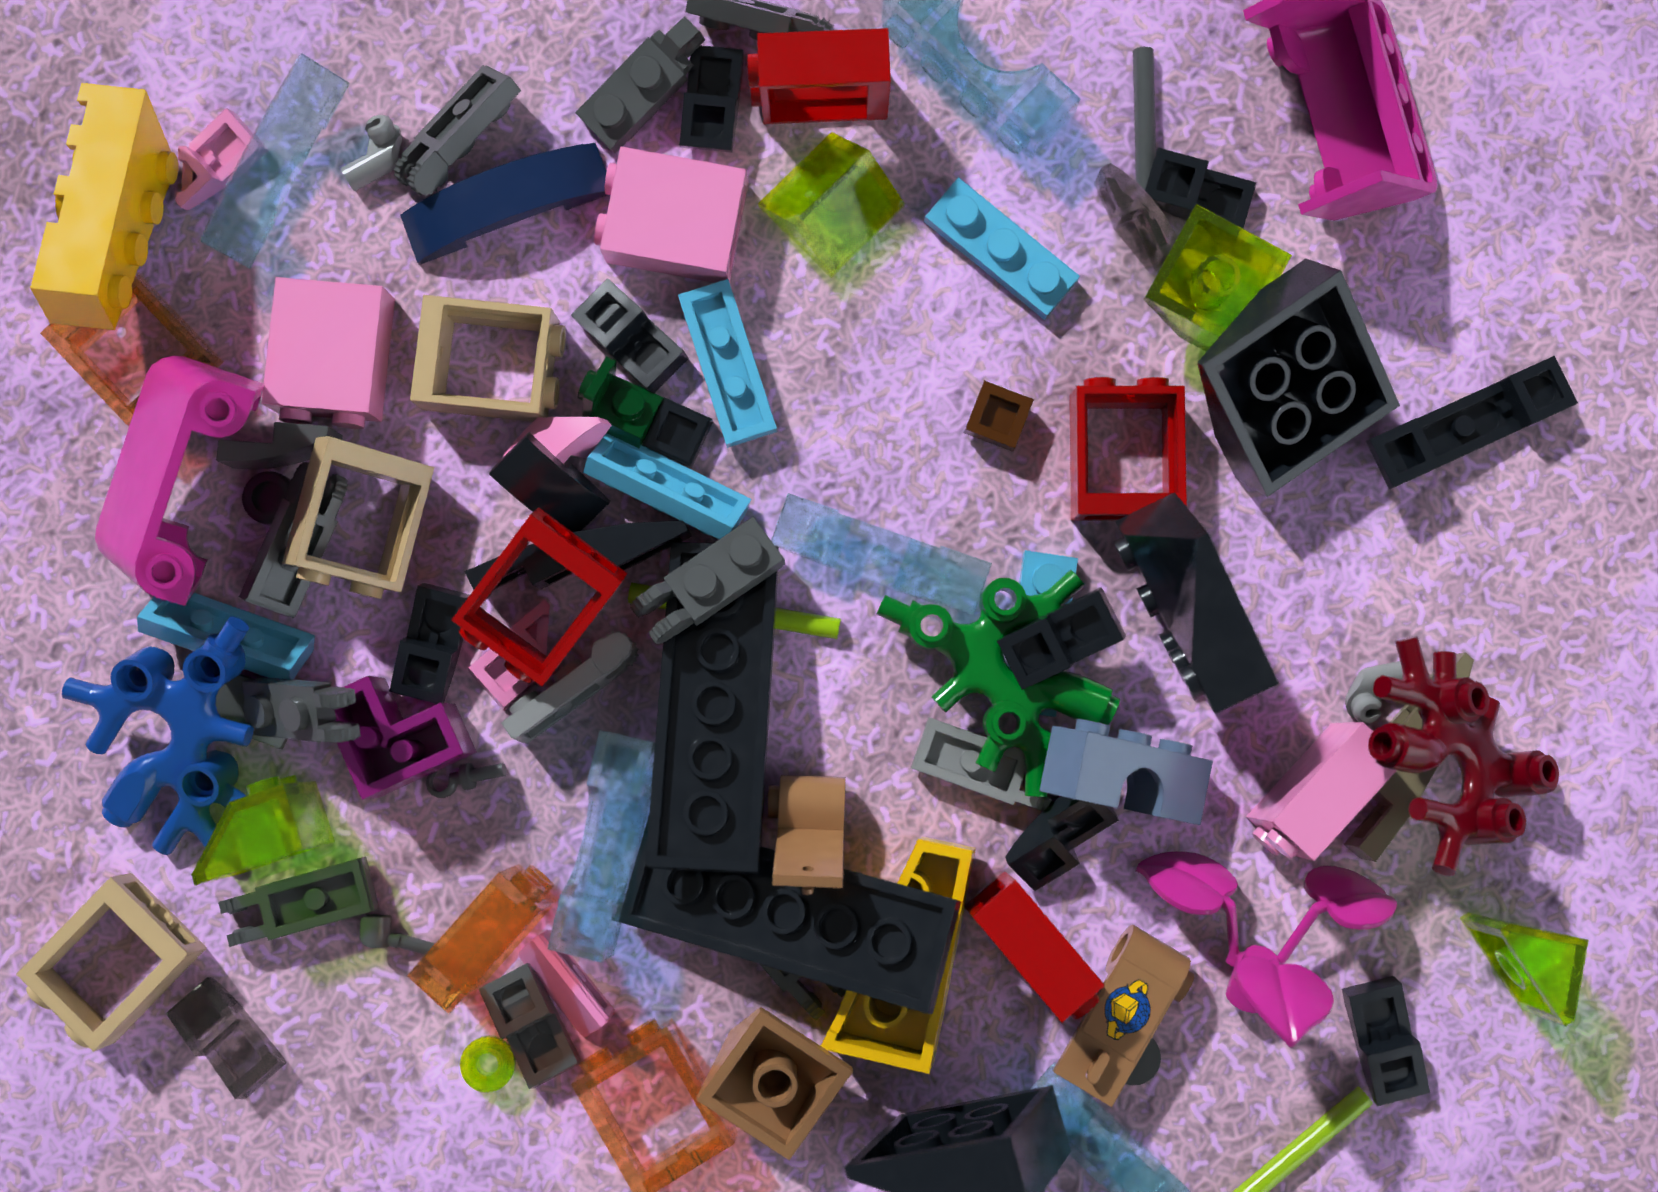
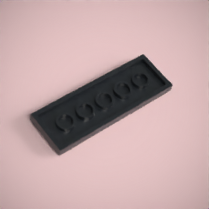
M671 542L669 573L711 546L712 543ZM779 570L696 626L693 623L679 634L663 642L645 867L648 869L759 874ZM676 597L666 602L665 617L683 608Z
M648 816L618 922L923 1013L933 1014L962 901L843 869L842 888L813 887V894L804 895L800 886L772 885L775 850L762 846L759 874L648 869L645 867Z

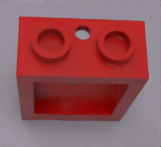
M888 28L757 33L758 54H748L747 56L748 80L751 90L752 107H762L763 124L888 119L891 84Z
M1094 377L1083 380V386H1076L1069 396L1071 521H1117L1174 492L1187 507L1185 386H1169V379L1163 377L1138 379L1137 386H1116V379ZM1088 409H1161L1163 493H1088Z
M538 507L530 514L452 618V621L461 627L459 634L468 643L483 651L490 648L505 659L504 666L513 676L525 683H531L534 680L543 687L622 583L627 573ZM530 542L596 590L595 594L547 656L481 608Z
M1004 871L965 905L970 915L1062 1023L1070 1016L1074 1020L1080 1019L1099 1002L1100 997L1096 993L1105 984L1016 879Z

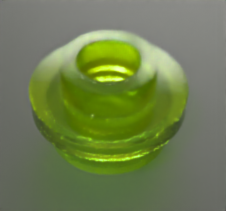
M491 1035L482 1036L472 1041L463 1051L460 1060V1070L463 1079L471 1088L480 1092H493L504 1087L512 1078L516 1067V1059L510 1045L505 1040ZM489 1053L496 1057L498 1068L495 1072H486L481 1068L480 1057L483 1054Z

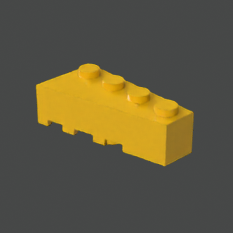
M81 83L77 101L80 105L86 107L82 125H70L66 142L68 148L74 150L72 167L69 176L58 175L54 190L58 223L46 222L30 289L49 323L115 330L122 310L127 309L130 305L132 283L138 267L143 266L147 260L148 241L154 225H158L162 220L164 211L163 201L169 185L174 184L177 180L179 163L177 155L170 150L145 89Z
M921 837L917 840L897 883L962 901L933 1014L923 1013L847 990L821 1047L827 1051L930 1074L934 1065L976 851L975 847Z

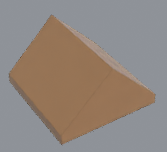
M760 1007L730 1030L697 1095V1101L790 1160L851 1076L853 1067Z

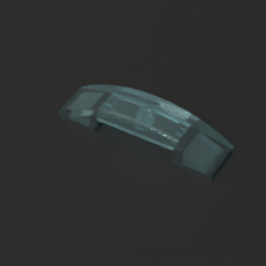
M303 53L298 56L235 166L203 231L200 242L249 269L252 267L275 224L273 219L321 130H325L350 84L348 81Z
M790 493L786 497L771 539L772 543L775 546H779L780 549L888 589L972 615L975 613L992 565L990 562L947 547L940 546L938 548L840 514L839 510Z

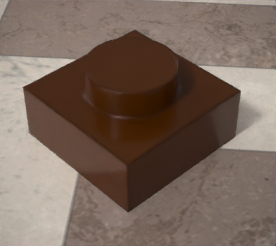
M984 380L964 433L1013 452L1034 399Z

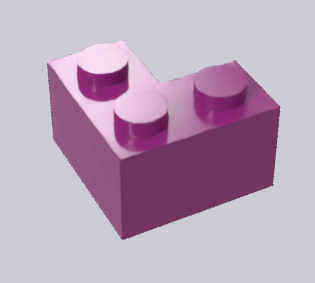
M368 675L344 686L345 688H354L356 702L347 707L335 709L336 721L358 723L360 737L355 740L336 743L361 800L380 798L477 753L456 704L441 702L403 720L392 692H389L390 688L385 678Z

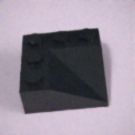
M1304 259L1263 287L1197 362L1214 435L1235 478L1267 497L1400 406L1342 271L1309 259Z
M1174 492L1115 521L1122 535V538L1114 541L1115 547L1128 571L1136 567L1138 568L1145 584L1136 588L1150 618L1158 614L1161 615L1167 631L1159 634V637L1194 701L1204 696L1214 714L1278 685L1279 682L1209 533Z
M1051 1085L898 1115L844 1168L847 1179L884 1192H1045L1044 1190L1070 1154L1071 1148L1054 1087Z

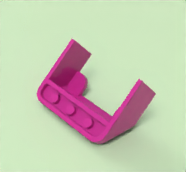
M1262 0L1243 10L1246 21L1269 29L1271 37L1267 39V48L1275 65L1278 67L1284 66L1289 72L1298 74L1324 165L1323 169L1316 171L1314 174V184L1309 187L1310 200L1298 204L1301 215L1336 221L1415 201L1436 192L1437 178L1392 22L1381 0Z

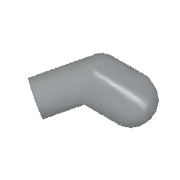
M376 115L368 120L365 126L369 136L366 155L341 168L347 182L354 191L392 172L395 168L394 163H397L402 135L400 128L393 124L392 120L386 115Z
M1400 661L1364 668L1358 673L1345 698L1346 709L1351 717L1365 724L1373 723L1379 719L1382 712L1378 708L1382 705V698L1374 694L1373 684L1382 675L1402 680L1403 673Z

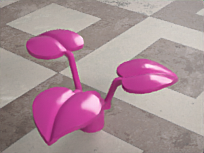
M1174 851L1146 858L1138 864L1135 871L1146 878L1152 889L1162 899L1181 911L1196 915H1211L1223 908L1226 913L1228 954L1225 961L1234 967L1226 988V997L1238 1009L1249 1013H1258L1290 1048L1295 1046L1309 1030L1326 1019L1334 1002L1330 988L1314 972L1298 964H1285L1315 919L1327 911L1333 920L1343 927L1366 930L1385 924L1392 918L1397 908L1396 900L1387 895L1381 887L1366 877L1337 866H1320L1309 871L1304 881L1306 893L1317 902L1310 907L1279 954L1276 955L1272 950L1260 945L1249 946L1245 951L1241 952L1239 951L1236 904L1229 898V896L1236 892L1238 882L1224 866L1204 855Z

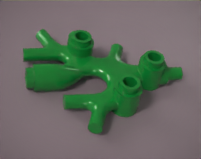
M1069 570L1048 590L1031 596L1026 595L1023 587L1013 579L999 578L992 581L984 588L980 595V617L976 622L970 624L953 622L949 612L939 605H922L913 600L911 605L908 606L885 595L876 614L900 625L898 632L910 637L917 647L925 650L936 649L944 654L952 664L953 676L931 696L936 704L946 713L961 698L969 694L979 693L989 699L992 706L987 709L983 717V729L987 739L975 763L996 772L1004 752L1011 747L1019 748L1025 757V796L1047 797V793L1039 792L1051 732L1043 729L1039 724V716L1042 711L1053 709L1075 720L1082 719L1106 725L1111 723L1120 703V699L1112 695L1113 690L1080 674L1062 671L1022 690L1013 672L1007 666L1004 654L997 642L1003 636L1063 606L1085 585L1072 570ZM998 591H1005L1011 595L1013 604L1009 610L1000 609L996 605L995 594ZM934 617L939 621L941 630L938 635L927 636L923 633L921 622L924 618ZM1006 712L1012 714L1016 719V728L1009 734L1003 733L998 725L1000 716Z

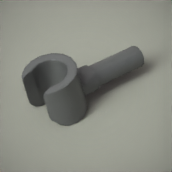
M366 914L361 918L360 940L366 947H399L432 957L436 943L402 933H391V915Z

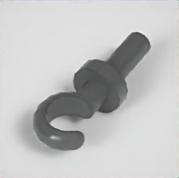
M465 763L459 766L458 772L449 774V784L445 790L440 792L433 785V779L437 771L427 776L426 786L431 795L436 798H446L456 791L458 785H461L464 790H471L476 787L477 781L506 776L507 769L504 763L474 768L472 763Z

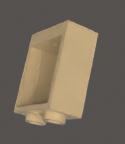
M423 295L410 401L424 411L533 422L538 417H548L549 409H556L558 406L560 381L558 377H553L555 357H563L565 351L566 328L564 325H559L560 320L552 308ZM454 323L539 331L530 403L446 394Z
M331 436L316 438L282 564L298 567L296 574L298 579L329 586L331 576L352 581L349 589L350 592L377 599H382L384 590L401 593L435 467ZM331 465L401 485L378 573L307 555Z
M129 873L110 877L16 975L27 985L26 992L37 1005L45 1009H51L66 1024L64 1026L65 1032L72 1041L82 1047L90 1048L94 1052L114 1044L207 947L138 878ZM111 909L163 961L104 1020L52 967Z

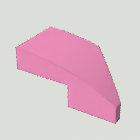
M228 108L223 110L189 143V147L179 146L178 160L183 162L182 188L181 192H176V203L180 208L189 211L224 189L268 152L238 115Z
M538 417L521 433L503 456L530 432L563 464L570 455L587 459L612 425L608 420L599 417Z
M544 599L510 629L546 655L550 605ZM490 649L469 666L468 670L505 711L536 682L532 680L531 683H525L513 676L504 666L506 660Z

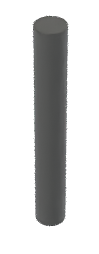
M1138 47L1133 50L1136 204L1150 205L1144 202L1142 197L1156 154L1154 49L1151 47Z

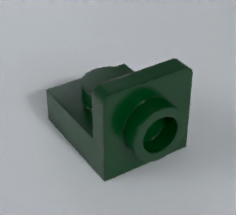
M606 356L597 372L593 370L587 372L579 388L578 399L583 401L582 417H599L608 420L612 426L606 434L640 448L664 397L617 377V361Z

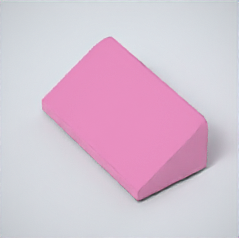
M547 929L540 933L519 952L518 955L523 963H530L549 996L583 1037H587L601 1028L614 1015L613 1011L615 1009L552 930L548 931Z

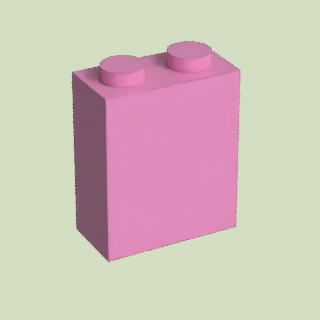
M620 146L617 164L609 163L607 168L605 194L611 196L607 214L600 213L597 218L594 235L595 245L600 246L601 253L606 263L713 283L728 279L730 283L749 186L747 171L744 168Z
M276 277L261 404L278 413L279 420L287 423L310 425L314 416L332 418V425L364 429L365 421L382 422L395 298L383 286Z
M1364 722L1331 723L1246 816L1257 827L1252 833L1253 837L1275 856L1282 853L1290 860L1296 856L1315 861L1397 771L1380 766L1376 763V759L1371 756L1368 742L1373 731Z

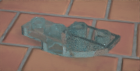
M1055 1062L1030 1088L1035 1089L1053 1085L1071 1148L1070 1155L1099 1184L1102 1183L1110 1192H1192L1171 1169L1092 1095L1053 1072L1056 1065Z

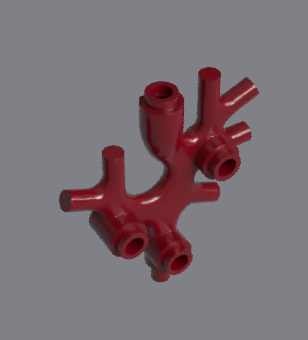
M1413 636L1395 641L1402 667V680L1385 675L1379 676L1373 684V692L1379 698L1417 707L1422 719V728L1418 729L1397 723L1384 724L1372 732L1368 742V749L1371 756L1376 759L1377 764L1384 768L1402 772L1422 773L1438 767L1448 755H1452L1458 762L1462 776V787L1458 800L1454 804L1417 797L1409 805V814L1414 820L1433 823L1439 831V843L1432 865L1433 871L1444 876H1454L1464 844L1511 843L1525 832L1526 816L1523 808L1508 798H1494V794L1499 797H1514L1550 793L1557 787L1559 768L1552 756L1545 755L1539 750L1503 753L1497 747L1493 737L1500 702L1489 697L1487 689L1482 683L1475 682L1468 677L1456 679L1455 652L1439 651L1433 653V678L1431 679L1425 665L1418 636Z

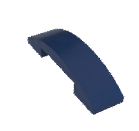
M596 143L564 147L518 159L471 176L427 197L400 214L416 261L421 265L467 248V240L562 205L567 211L607 196L605 194L607 171Z

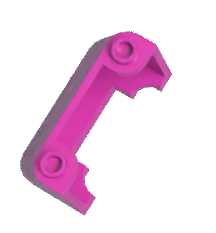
M176 355L159 359L148 370L95 532L98 550L146 593L156 598L185 606L199 586L208 559L198 557L190 548L187 539L189 526L163 517L191 432L195 431L219 438L235 434L243 428L250 411L258 410L264 389L263 383Z

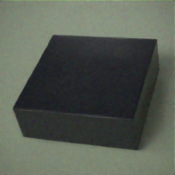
M664 397L642 446L692 469L713 424V419Z

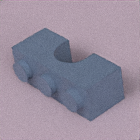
M1077 719L1075 729L1052 726L1039 792L1118 808L1121 790L1127 779L1125 810L1201 826L1213 761L1191 756L1193 745L1160 739L1159 747L1150 746L1151 735L1119 729L1118 738L1108 736L1110 725Z

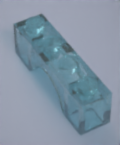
M883 0L881 22L883 23L882 28H888L889 39L899 48L904 49L908 46L921 58L920 64L935 82L942 84L946 81L960 94L958 99L964 109L977 119L984 116L998 129L996 131L997 137L1011 152L1019 154L1022 151L1032 160L1074 117L1081 98L1043 63L1020 71H1002L981 63L968 51L958 29V20L961 15L963 0Z
M599 730L587 780L589 801L584 835L572 874L560 894L548 950L597 962H603L614 956L622 924L619 922V918L639 851L651 799L655 741L613 731Z

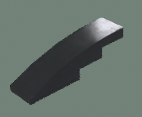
M684 521L624 523L573 532L624 571L670 548L671 542H682L692 537ZM531 544L527 545L495 589L527 574L532 585L542 590L573 573L536 545ZM498 557L464 571L473 590Z

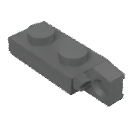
M685 16L665 35L658 30L651 38L648 37L575 113L611 151L616 153L620 150V146L623 147L688 80L686 74L693 67L688 57L705 41L702 33Z

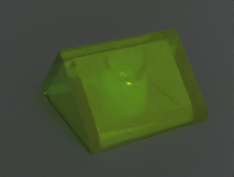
M833 132L825 137L758 203V207L831 278L905 206L904 201L870 150Z
M1467 912L1460 917V920L1521 1010L1565 1027L1575 1021L1588 939Z

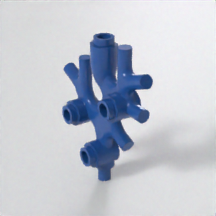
M229 617L219 634L209 635L203 646L186 657L183 663L184 678L181 680L172 681L174 661L171 655L163 649L149 646L118 662L111 671L110 685H98L75 678H68L62 688V697L64 699L90 705L97 710L99 721L85 743L87 749L95 754L102 755L107 752L126 719L133 712L139 710L152 711L160 715L168 723L171 730L169 745L163 750L141 755L128 763L120 771L102 799L103 817L115 826L126 828L142 820L157 794L164 786L173 788L179 797L178 804L152 843L153 848L163 855H170L186 832H192L197 836L213 859L217 858L230 849L232 845L210 814V805L218 803L240 818L253 802V799L234 787L239 776L238 764L231 754L219 750L207 752L208 746L215 741H225L247 747L253 737V726L223 718L218 713L216 707L219 689L240 675L246 663L245 652L240 643L248 632L249 626L237 617Z

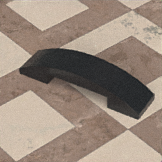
M1552 356L1477 392L1367 440L1366 443L1390 490L1578 404V401L1556 357Z

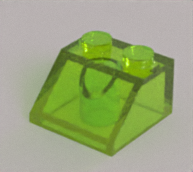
M1196 204L1143 300L1181 339L1207 352L1263 287L1282 275L1292 255Z
M296 775L279 779V776H275L245 786L248 796L228 803L191 874L194 885L234 877L334 843L335 840L316 781L298 782Z

